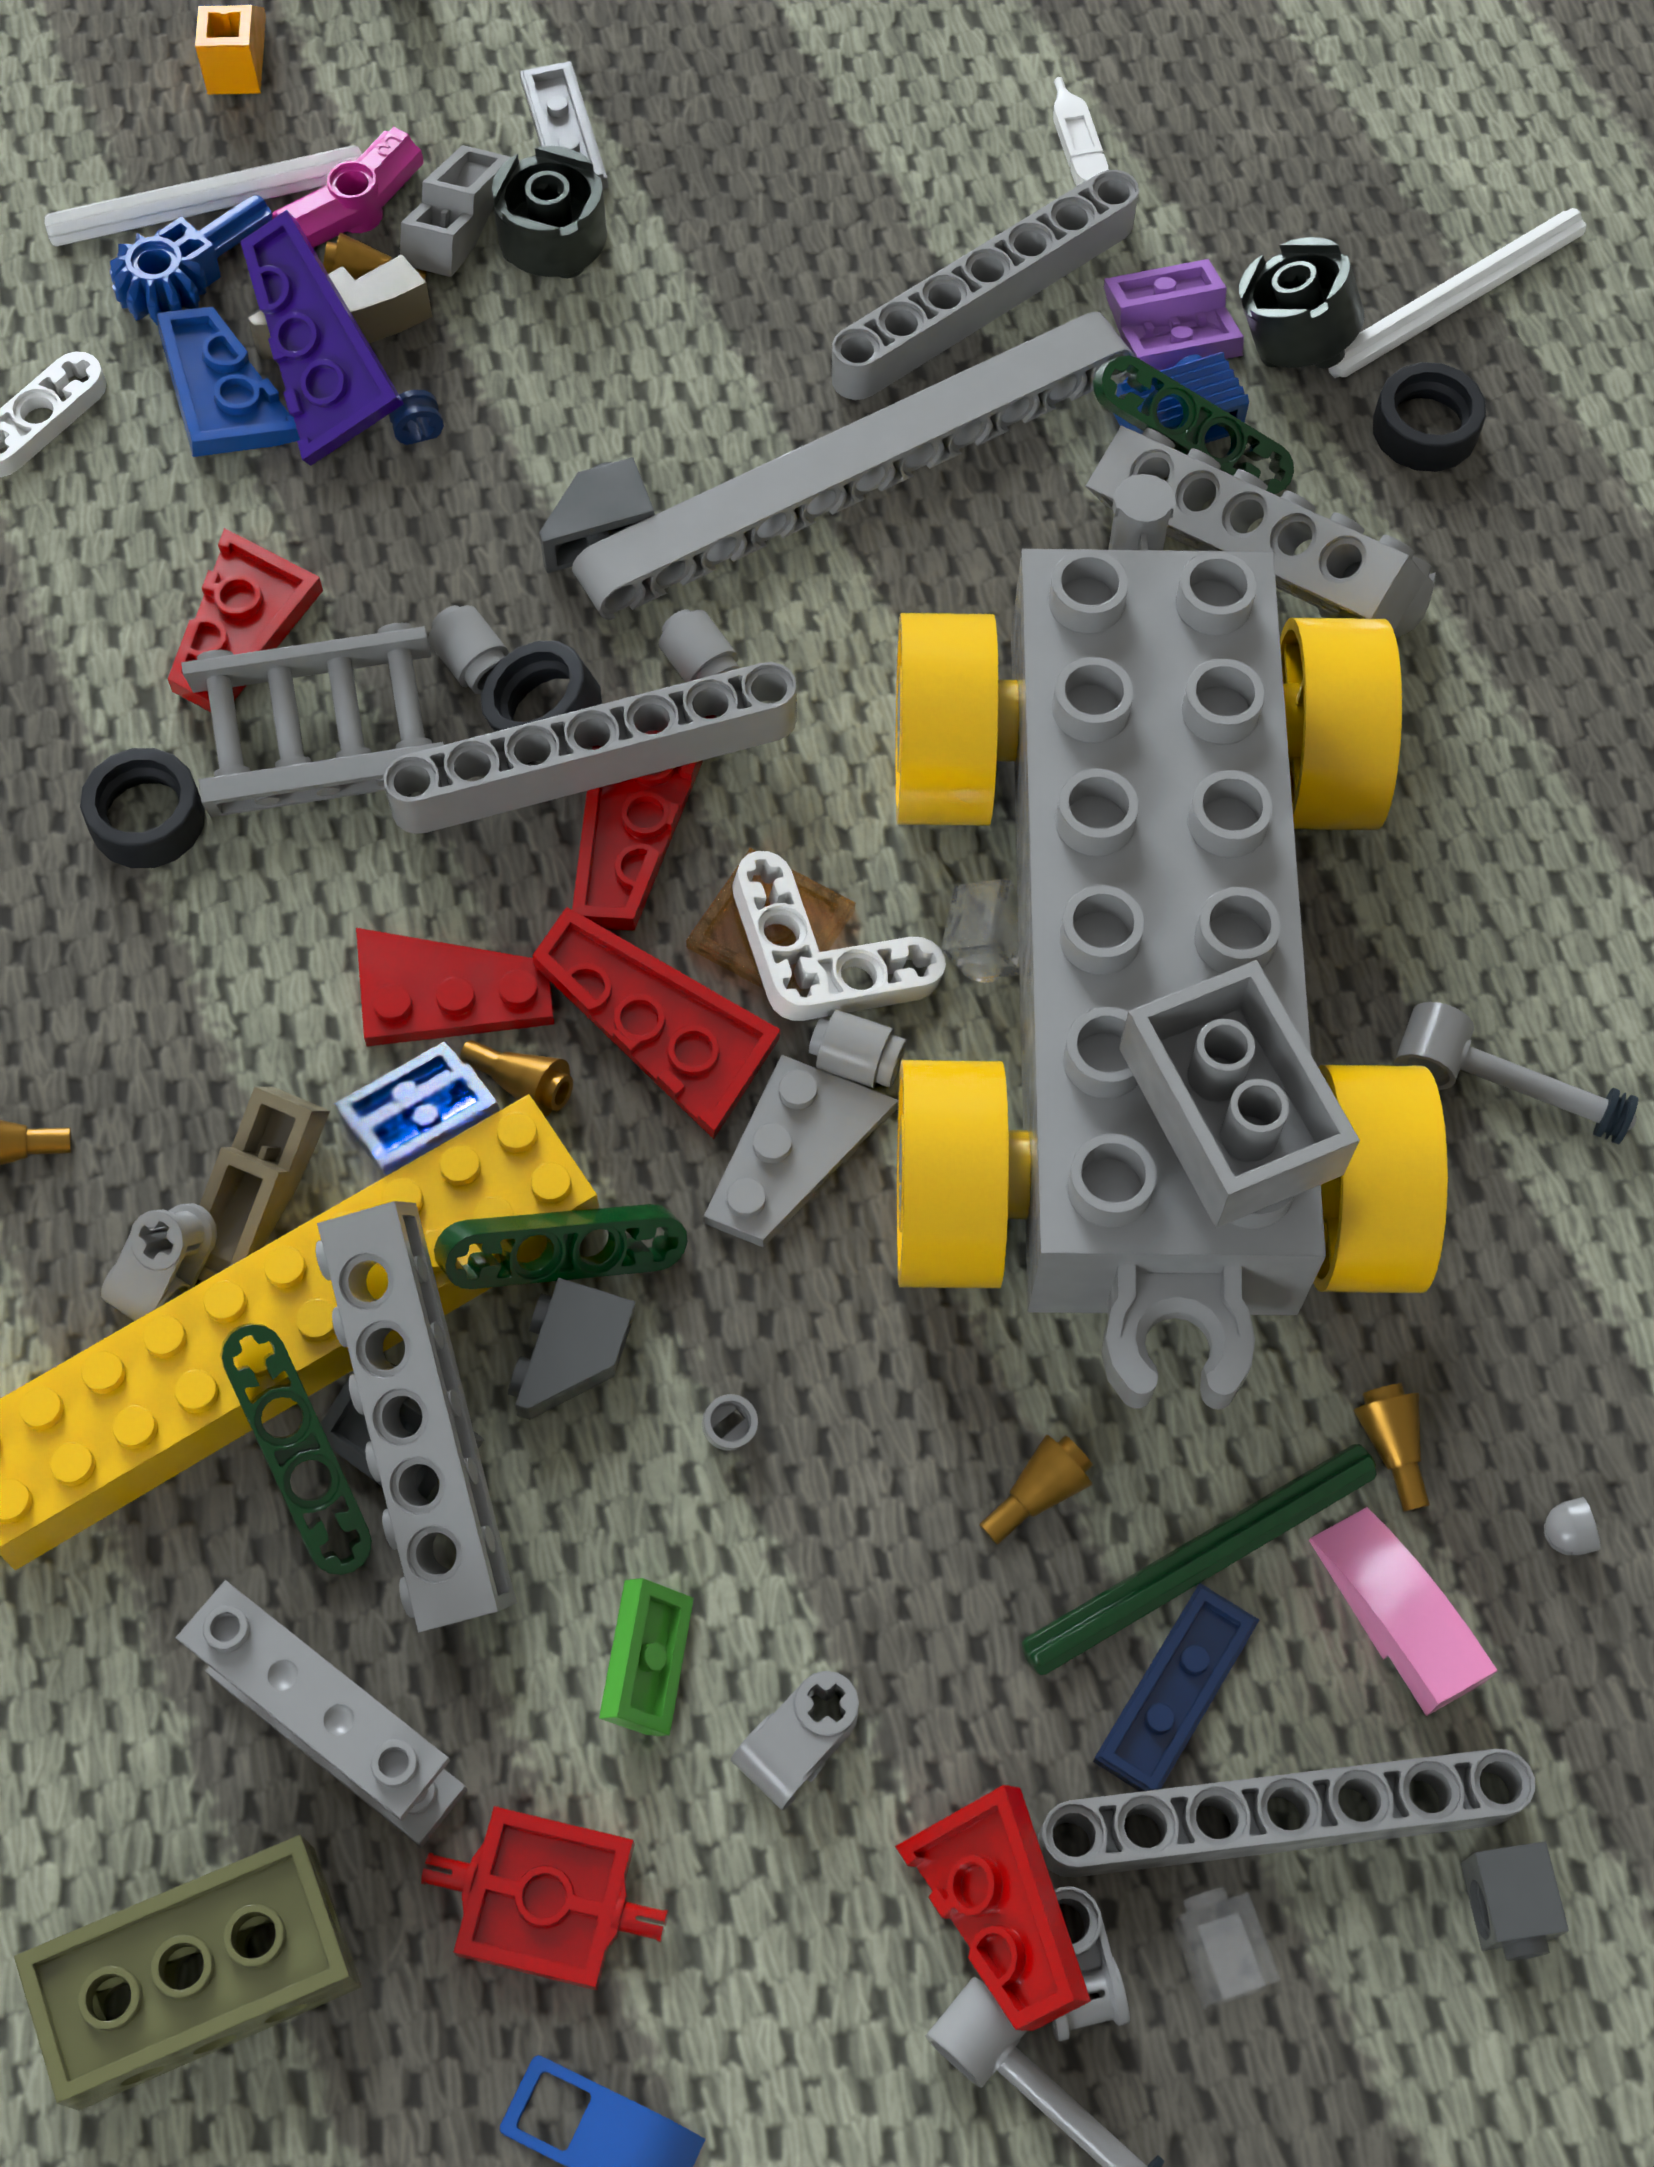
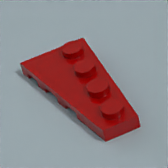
M710 715L703 718L714 719L717 718V716ZM653 730L646 732V734H657L662 731ZM592 746V750L599 749L603 746ZM703 760L587 790L572 910L605 929L635 931Z
M567 906L532 955L533 965L713 1139H715L780 1039L781 1030Z

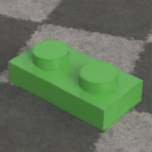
M644 1578L624 1581L599 1719L645 1735H670L693 1597Z

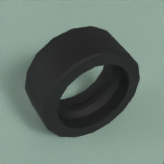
M1420 362L1405 366L1387 379L1380 392L1373 415V435L1380 449L1400 465L1416 471L1431 472L1453 468L1471 455L1478 441L1486 418V401L1477 383L1461 370L1443 363ZM1411 399H1433L1446 404L1457 413L1461 420V428L1444 435L1425 434L1406 424L1400 418L1396 409L1400 403Z
M535 641L516 648L498 662L486 679L481 694L483 716L494 732L600 705L602 704L600 685L573 648L559 641ZM554 679H570L565 695L551 711L540 718L528 722L513 721L518 704L530 691L540 684Z
M131 748L111 755L92 770L82 787L80 809L96 847L110 861L131 869L156 868L176 861L194 846L203 830L205 807L202 804L190 769L175 755L159 749ZM141 784H162L171 787L176 792L179 804L172 816L159 827L144 832H123L113 828L109 823L107 814L110 806L127 789Z

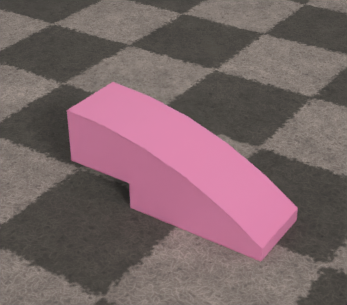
M1368 1507L1309 1539V1542L1383 1660L1387 1657L1391 1659L1426 1716L1481 1686L1498 1671L1445 1594L1417 1559Z

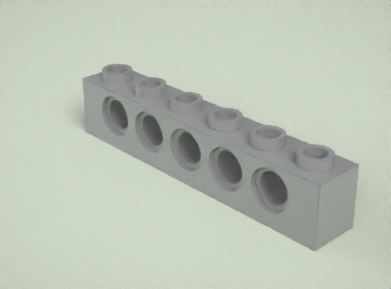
M1122 425L1120 426L1086 484V487L1106 507L1112 509L1116 488L1124 479L1132 475L1149 474L1161 479L1168 477L1166 482L1174 491L1176 503L1173 518H1169L1166 532L1167 537L1197 551L1273 552L1277 589L1339 618L1386 619L1390 622L1393 630L1396 629L1426 579V576L1412 560L1415 552L1408 545L1389 535H1383L1380 541L1363 535L1365 530L1361 525L1340 513L1334 512L1330 519L1314 512L1316 508L1312 503L1291 491L1286 490L1282 497L1266 491L1268 486L1262 480L1244 470L1237 469L1234 476L1219 470L1221 467L1220 463L1200 450L1191 448L1188 455L1174 449L1175 444L1170 439L1153 429L1145 428L1144 432L1139 434ZM1215 497V500L1208 508L1200 511L1206 501ZM1263 518L1261 524L1255 530L1247 533L1249 526L1254 521ZM1312 540L1304 552L1294 555L1295 550L1301 543ZM1361 562L1359 569L1353 575L1342 578L1344 571L1350 565Z
M393 1201L317 1223L321 1240L316 1243V1258L322 1275L326 1280H331L337 1303V1307L332 1311L333 1327L340 1344L343 1347H348L354 1374H351L349 1377L350 1396L355 1409L359 1414H364L371 1440L366 1444V1460L372 1477L377 1482L381 1481L387 1504V1509L383 1511L382 1515L383 1529L390 1547L394 1550L398 1549L404 1577L400 1579L399 1592L406 1614L410 1618L415 1617L419 1633L495 1613L517 1604L416 1203ZM376 1263L383 1266L388 1275L387 1290L378 1300L369 1293L366 1284L368 1272ZM392 1330L398 1332L405 1343L404 1357L396 1367L386 1360L383 1353L384 1339ZM407 1397L414 1399L422 1411L421 1425L414 1434L408 1432L403 1427L399 1417L400 1407ZM423 1465L432 1468L439 1479V1491L433 1501L425 1499L417 1489L416 1477ZM439 1533L448 1536L456 1547V1561L451 1569L441 1566L434 1557L433 1543Z

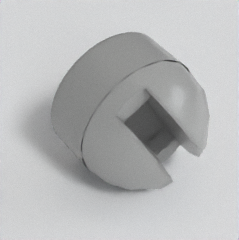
M735 1394L722 1395L713 1400L706 1408L702 1417V1430L706 1439L716 1448L726 1451L737 1450L746 1445L755 1435L758 1426V1416L754 1406L744 1397ZM737 1409L744 1420L732 1427L723 1438H719L713 1431V1428Z
M1584 1497L1562 1502L1549 1512L1544 1524V1533L1546 1540L1553 1549L1564 1555H1583L1600 1550V1539L1596 1523Z

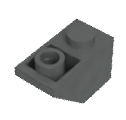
M558 1278L552 1296L541 1293L529 1328V1332L539 1334L531 1359L523 1356L519 1357L508 1389V1395L518 1397L515 1404L517 1416L531 1420L613 1378L635 1316V1301Z

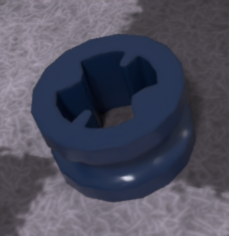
M410 390L399 394L404 404L388 414L390 422L393 424L395 438L405 445L437 438L443 430L444 423L442 415L438 411L439 408L435 396L425 390Z

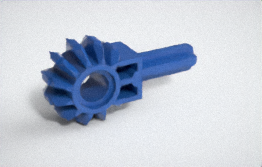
M254 195L199 231L181 216L160 230L159 228L153 237L145 238L136 233L135 243L133 245L118 244V257L110 261V275L116 300L120 302L122 308L129 309V312L132 313L136 321L150 314V318L157 326V313L182 310V306L188 309L199 308V295L207 293L206 287L221 277L217 258L271 221V210L261 196Z

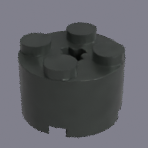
M543 146L535 148L534 156L519 161L517 154L505 161L498 169L492 183V195L498 239L503 257L517 268L537 276H559L568 279L580 275L584 268L600 255L607 238L603 185L601 178L593 171V164L586 156L572 149L559 146Z
M1317 237L1294 239L1279 245L1281 254L1266 262L1262 254L1248 266L1239 284L1242 306L1256 349L1262 362L1267 367L1299 368L1314 365L1321 369L1330 368L1343 360L1345 349L1356 339L1364 323V309L1348 256L1340 252L1339 245L1335 242Z

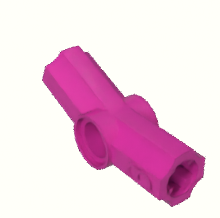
M393 126L390 131H384L356 161L339 163L332 168L327 176L326 186L272 212V218L274 219L285 210H288L296 218L313 248L338 236L340 232L364 233L378 226L382 220L383 206L424 164L422 150L414 144L409 134Z

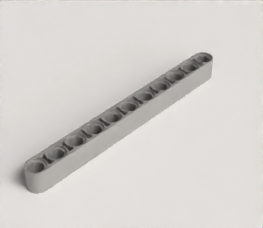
M1100 312L1084 314L590 545L576 557L573 562L572 572L601 617L612 620L616 618L613 613L630 606L633 610L667 594L664 589L678 582L683 586L717 570L714 565L729 558L734 562L766 547L765 541L779 534L782 538H785L816 523L814 518L828 511L833 515L865 500L863 495L876 488L884 491L913 477L914 475L911 472L925 465L930 469L961 454L959 449L973 442L977 446L1010 431L1007 426L1020 420L1027 423L1056 409L1054 404L1068 397L1073 401L1094 391V377L1102 364L1119 356L1130 355L1134 357V353ZM1125 370L1124 372L1117 374L1116 377L1118 379L1122 378L1127 373V371Z

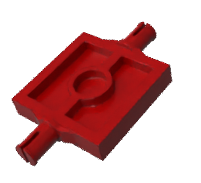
M496 1806L493 1807L485 1840L472 1857L471 1863L434 1855V1853L430 1852L425 1861L427 1867L451 1874L423 1868L421 1884H430L462 1892L463 1918L453 1951L456 1956L596 1991L598 1990L607 1951L618 1937L619 1931L661 1942L665 1932L663 1926L638 1920L666 1926L669 1910H660L627 1902L625 1881L635 1846L633 1839Z

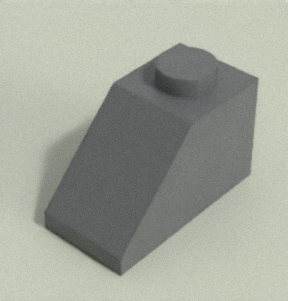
M633 457L616 462L601 463L594 468L580 471L576 474L539 532L543 563L547 573L572 567L576 557L590 545L655 515L654 508Z

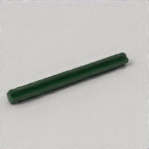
M1353 1444L1027 1636L1021 1643L1025 1658L1038 1675L1050 1673L1371 1482L1377 1475L1375 1461L1362 1445Z

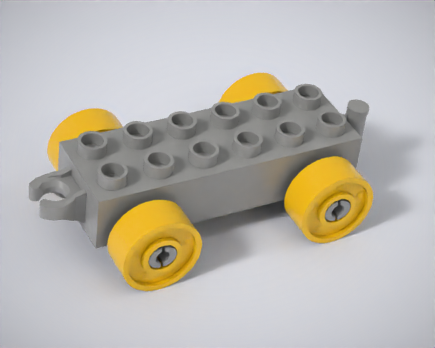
M1138 474L1124 479L1115 490L1112 506L1114 519L1108 550L1022 549L1011 632L1012 680H998V643L994 614L900 613L895 727L897 825L990 826L994 806L997 761H1014L1023 1130H1008L1007 1085L1003 1061L901 1060L897 1127L899 1287L1001 1288L1005 1268L1008 1219H1025L1028 1312L1108 1313L1101 1349L1107 1380L1122 1401L1129 1407L1136 1409L1143 1408L1149 1404L1158 1381L1156 1365L1147 1353L1145 1345L1146 1335L1154 1325L1162 1320L1173 1318L1187 1320L1199 1327L1203 1332L1210 1349L1209 1358L1201 1371L1200 1392L1202 1400L1210 1408L1224 1409L1230 1405L1251 1369L1255 1336L1250 1315H1298L1312 1284L1320 1292L1424 1293L1430 1288L1440 1262L1446 1224L1448 1189L1446 1132L1439 1091L1435 1079L1427 1067L1320 1065L1318 1068L1360 1139L1344 1175L1215 1228L1119 1050L1129 1010L1257 960L1311 1054L1294 829H1380L1388 816L1394 795L1402 730L1400 658L1396 636L1388 620L1289 618L1280 636L1273 552L1163 550L1169 518H1173L1176 497L1173 489L1165 480L1154 475Z

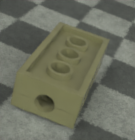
M301 1834L14 1956L56 2103L78 2111L362 1988L315 1849ZM275 1925L276 1937L271 1949L261 1957L249 1959L247 1946L251 1935L262 1926ZM202 1954L204 1968L201 1977L191 1987L180 1990L177 1983L180 1967L190 1957ZM129 1985L131 2001L127 2010L119 2018L109 2021L107 2017L109 1998L120 1987Z

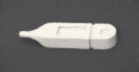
M1057 77L1054 80L1057 97L1054 104L1053 120L1068 165L1071 167L1070 171L1074 183L1078 186L1096 174L1109 169L1086 102L1082 98L1071 94L1066 89L1063 78Z

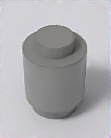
M450 606L434 618L431 625L432 629L428 636L429 644L462 687L467 688L469 686L475 694H482L488 675L498 662L509 654V651L474 606Z
M684 609L673 614L662 627L663 633L659 639L658 646L684 682L740 668L737 664L738 654L706 611Z
M836 1009L830 1020L824 1018L818 1020L810 1041L809 1053L817 1056V1069L870 1088H875L877 1083L891 1088L900 1070L901 1060L904 1058L907 1039L895 1036L894 1028Z

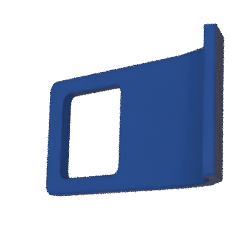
M539 2055L531 2060L500 2124V2132L503 2135L566 2167H693L705 2142V2138L680 2124ZM546 2072L591 2095V2100L568 2148L564 2151L520 2130L518 2127L519 2120L541 2075Z

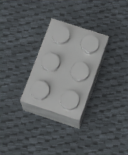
M1257 960L1128 1011L1119 1050L1215 1228L1344 1175L1360 1139Z

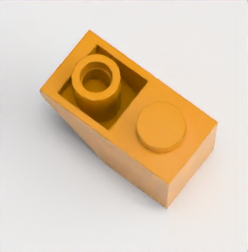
M253 5L198 6L195 48L208 95L261 94L266 24L264 7Z

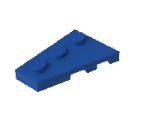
M214 307L157 313L158 331L193 457L273 447L300 440L294 418L289 415V412L279 401V392L268 378L262 379L248 360L247 350Z

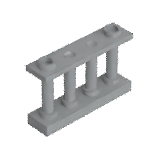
M392 623L382 626L378 629V633L235 655L228 650H211L199 654L195 661L181 662L183 675L193 693L208 691L219 769L214 772V777L198 779L201 801L210 817L385 791L383 776L387 767L395 759L407 754L444 745L443 742L432 743L431 739L425 738L413 660L431 657L425 626L414 628L409 623ZM389 664L401 741L396 744V749L372 752L370 748L364 745L353 669ZM329 673L341 750L335 754L336 758L311 762L309 757L304 756L293 678ZM268 682L280 760L275 762L274 768L251 771L243 763L232 687Z
M225 1580L175 1637L209 1665L205 1672L421 1848L467 1792L466 1786L444 1769L450 1762L449 1757L228 1581Z

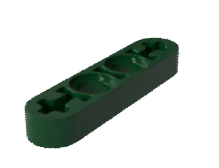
M1130 355L1119 356L1102 364L1097 370L1093 381V389L1098 402L1110 412L1142 431L1145 428H1150L1161 433L1175 444V450L1188 455L1191 448L1200 450L1220 463L1221 467L1219 470L1233 476L1237 469H1241L1257 478L1260 477L1261 471L1259 468L1249 462L1237 464L1236 469L1233 467L1242 455L1253 461L1270 458L1269 469L1275 473V477L1263 482L1268 486L1266 491L1272 494H1277L1286 489L1291 482L1294 474V462L1290 453L1282 445L1144 361ZM1126 370L1130 374L1127 379L1130 387L1140 393L1150 390L1151 385L1155 387V390L1146 399L1131 392L1118 397L1114 394L1117 384L1111 380V375H1117ZM1170 396L1175 398L1183 408L1184 416L1181 424L1176 429L1164 427L1157 417V407L1163 397ZM1143 403L1142 410L1140 412L1137 408L1139 405ZM1213 425L1223 427L1230 436V449L1222 458L1212 456L1205 446L1206 432Z
M645 1204L463 1220L455 1222L443 1230L436 1241L434 1255L435 1261L454 1285L462 1289H481L557 1281L558 1278L573 1280L660 1271L678 1262L685 1252L688 1240L687 1231L683 1224L668 1209L661 1205ZM661 1227L665 1231L664 1235L655 1237L657 1228ZM598 1229L608 1231L607 1243L599 1253L589 1257L580 1256V1244L586 1235ZM625 1230L631 1235L632 1238L626 1237ZM535 1235L546 1236L547 1244L540 1257L527 1263L517 1261V1252L523 1241ZM654 1238L652 1247L649 1248L641 1241ZM476 1244L482 1252L470 1254L468 1264L461 1265L457 1257L467 1255L469 1246ZM499 1253L500 1263L492 1254Z
M247 1323L239 1325L228 1333L222 1343L220 1354L222 1365L304 1544L317 1566L327 1573L344 1575L354 1572L364 1564L370 1554L372 1544L370 1531L284 1343L275 1331L263 1324ZM250 1335L258 1344L269 1341L272 1346L273 1352L268 1353L264 1357V1364L270 1377L274 1379L282 1371H285L289 1379L288 1384L269 1387L252 1401H249L245 1389L260 1386L256 1376L248 1365L236 1368L233 1357L238 1356L242 1352V1346L239 1341ZM281 1397L290 1398L297 1402L302 1413L301 1423L297 1430L284 1437L273 1436L266 1432L261 1421L262 1411L265 1406L273 1399ZM308 1460L320 1461L327 1466L330 1473L328 1488L322 1495L313 1499L299 1497L293 1492L290 1484L291 1474L295 1467ZM340 1496L343 1497L346 1506L345 1508L332 1510L337 1523L344 1532L356 1529L358 1535L357 1538L349 1543V1549L352 1554L344 1559H339L334 1551L321 1553L320 1546L329 1540L321 1518L318 1516L309 1525L306 1524L303 1518L305 1513L326 1509Z

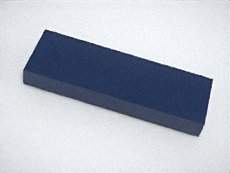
M1199 1583L1093 1762L1139 1792L1161 1789L1260 1620Z

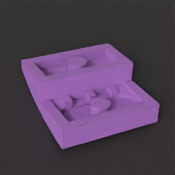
M1209 259L1104 279L1106 298L1122 340L1134 353V357L1144 361L1158 371L1174 367L1181 359L1194 354L1200 355L1203 358L1224 352L1225 359L1243 356L1244 336L1225 307L1226 286Z

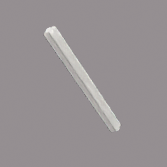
M352 145L48 213L45 216V226L53 246L58 247L173 221L181 216L187 218L235 207L254 195H259L264 200L307 191L326 186L327 176L332 168L339 163L356 161L362 153L358 146Z
M1575 208L1561 212L1363 330L1345 349L1343 360L1337 365L1328 368L1329 373L1334 378L1348 377L1581 237L1586 231V223L1582 220L1581 212Z

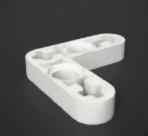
M72 352L63 355L0 408V449L7 446V450L2 454L0 453V477L11 475L19 470L105 393V377L99 361L93 355L86 352ZM72 376L80 379L88 376V380L84 383L79 380H73L69 383L68 379ZM65 395L66 400L63 402L60 399ZM48 408L53 410L51 417L42 423L33 424L25 421V417L34 409Z
M756 851L747 854L741 860L732 885L733 896L768 1001L773 1010L780 1016L792 1021L811 1020L832 1016L836 1009L850 1013L921 1000L929 996L937 988L944 973L946 963L941 949L931 940L923 937H905L819 952L793 873L787 862L779 855L769 851ZM753 875H760L764 883H773L769 894V906L764 907L767 897L763 885L760 882H751ZM772 924L787 926L796 936V942L790 946L775 945L767 939L764 929ZM906 960H912L913 964L918 968L926 966L927 970L924 976L918 977L914 968L903 969ZM796 962L793 973L797 985L801 989L810 988L807 997H800L797 989H787L792 976L790 965ZM848 967L863 969L872 978L873 986L866 990L851 988L842 979L841 971ZM888 974H894L890 983H888Z

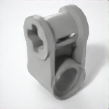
M194 1203L180 1204L169 1211L164 1209L151 1210L140 1215L132 1225L131 1233L116 1264L104 1280L101 1288V1298L103 1301L133 1321H136L193 1288L210 1252L215 1247L217 1229L212 1215L204 1207Z
M822 1671L812 1674L801 1683L775 1713L767 1716L747 1736L734 1752L730 1761L781 1810H785L796 1799L793 1794L806 1780L812 1782L825 1766V1761L850 1736L855 1728L859 1706L855 1687L849 1679L837 1672ZM818 1695L821 1699L827 1701L834 1695L841 1698L839 1714L842 1719L836 1722L831 1717L826 1716L819 1723L812 1719L814 1716V1702L812 1698Z
M1074 1886L1055 1889L1058 1903L1073 1907L1081 1915L1084 1931L1081 1939L1072 1945L1088 1993L1099 1994V1998L1093 1999L1091 2002L1050 2022L1055 2039L1058 2042L1069 2039L1070 2030L1113 2020L1117 2026L1129 2024L1130 2013L1123 1981L1118 1966L1112 1957L1101 1911L1095 1899L1086 1891Z

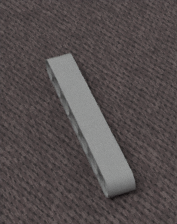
M1106 170L1096 174L841 330L835 336L832 343V386L836 392L852 400H861L873 396L1125 239L1131 233L1134 225L1139 194L1137 181L1127 172L1120 170Z
M774 662L759 663L404 755L395 759L387 767L383 776L384 787L393 819L397 826L406 832L414 834L428 833L778 741L788 736L794 730L797 722L796 679L791 670L782 664ZM767 700L777 701L776 703H763V701ZM710 715L720 716L714 719L703 718ZM653 730L662 731L657 734H646V732ZM590 746H603L595 750L586 749ZM532 761H543V763L538 765H526ZM475 776L484 777L477 781H466ZM414 792H424L416 797H407V795Z
M1489 1749L1084 1798L1057 1804L1047 1814L1037 1839L1046 1866L1050 1871L1061 1877H1082L1490 1827L1507 1822L1531 1802L1535 1792V1777L1529 1764L1520 1755L1505 1749ZM1482 1772L1493 1773L1505 1782L1509 1791V1800L1506 1805L1497 1804L1483 1794L1480 1787V1775ZM1411 1781H1423L1431 1785L1437 1792L1439 1797V1810L1437 1813H1426L1412 1802L1409 1794ZM1353 1789L1366 1798L1370 1807L1368 1821H1354L1342 1812L1338 1803L1340 1790ZM1278 1797L1291 1801L1300 1814L1299 1829L1291 1831L1277 1827L1271 1821L1267 1812L1268 1800ZM1203 1806H1214L1222 1810L1230 1822L1229 1837L1212 1839L1206 1836L1198 1827L1196 1810ZM1135 1814L1151 1818L1157 1824L1160 1831L1159 1845L1151 1848H1141L1133 1844L1127 1837L1124 1829L1125 1819ZM1063 1823H1074L1082 1827L1088 1835L1090 1851L1079 1857H1072L1062 1853L1055 1846L1053 1829Z

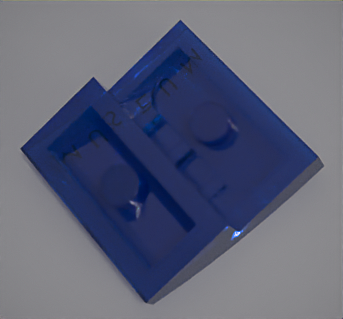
M446 1040L334 1103L340 1117L352 1135L385 1175L390 1174L500 1110L497 1101L468 1063L463 1065Z

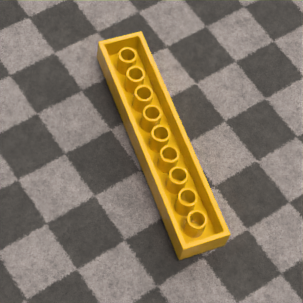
M530 1094L0 1398V1556L16 1571L250 1432L252 1429L226 1375L220 1356L223 1341L228 1333L239 1325L247 1323L263 1324L277 1333L284 1343L308 1397L353 1370L348 1347H343L340 1344L333 1327L332 1311L337 1307L332 1282L324 1278L316 1258V1243L321 1240L317 1223L393 1201L416 1203L445 1316L491 1288L462 1289L454 1285L435 1261L434 1255L436 1241L444 1229L455 1222L469 1219L598 1209L599 1203L596 1192ZM535 1235L523 1241L517 1252V1261L527 1263L540 1257L547 1244L546 1236ZM472 1244L469 1246L468 1254L463 1257H457V1260L461 1265L468 1264L470 1254L482 1251L476 1244ZM499 1253L492 1254L500 1263ZM376 1263L369 1270L366 1279L369 1293L377 1300L384 1295L388 1287V1275L379 1263ZM395 1330L390 1331L385 1337L383 1352L403 1341L401 1335ZM251 1335L239 1341L242 1346V1352L238 1356L233 1357L234 1365L236 1368L248 1365L254 1372L260 1385L245 1389L249 1401L254 1400L257 1395L269 1387L289 1383L285 1371H282L274 1379L268 1373L264 1364V1357L268 1353L273 1352L269 1341L258 1344ZM284 1397L273 1399L262 1411V1424L297 1404V1402Z

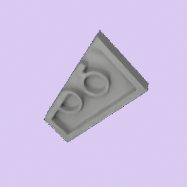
M781 1055L704 1214V1224L764 1247L816 1194V1190L842 1163L845 1164L860 1148V1144L898 1109V1100Z

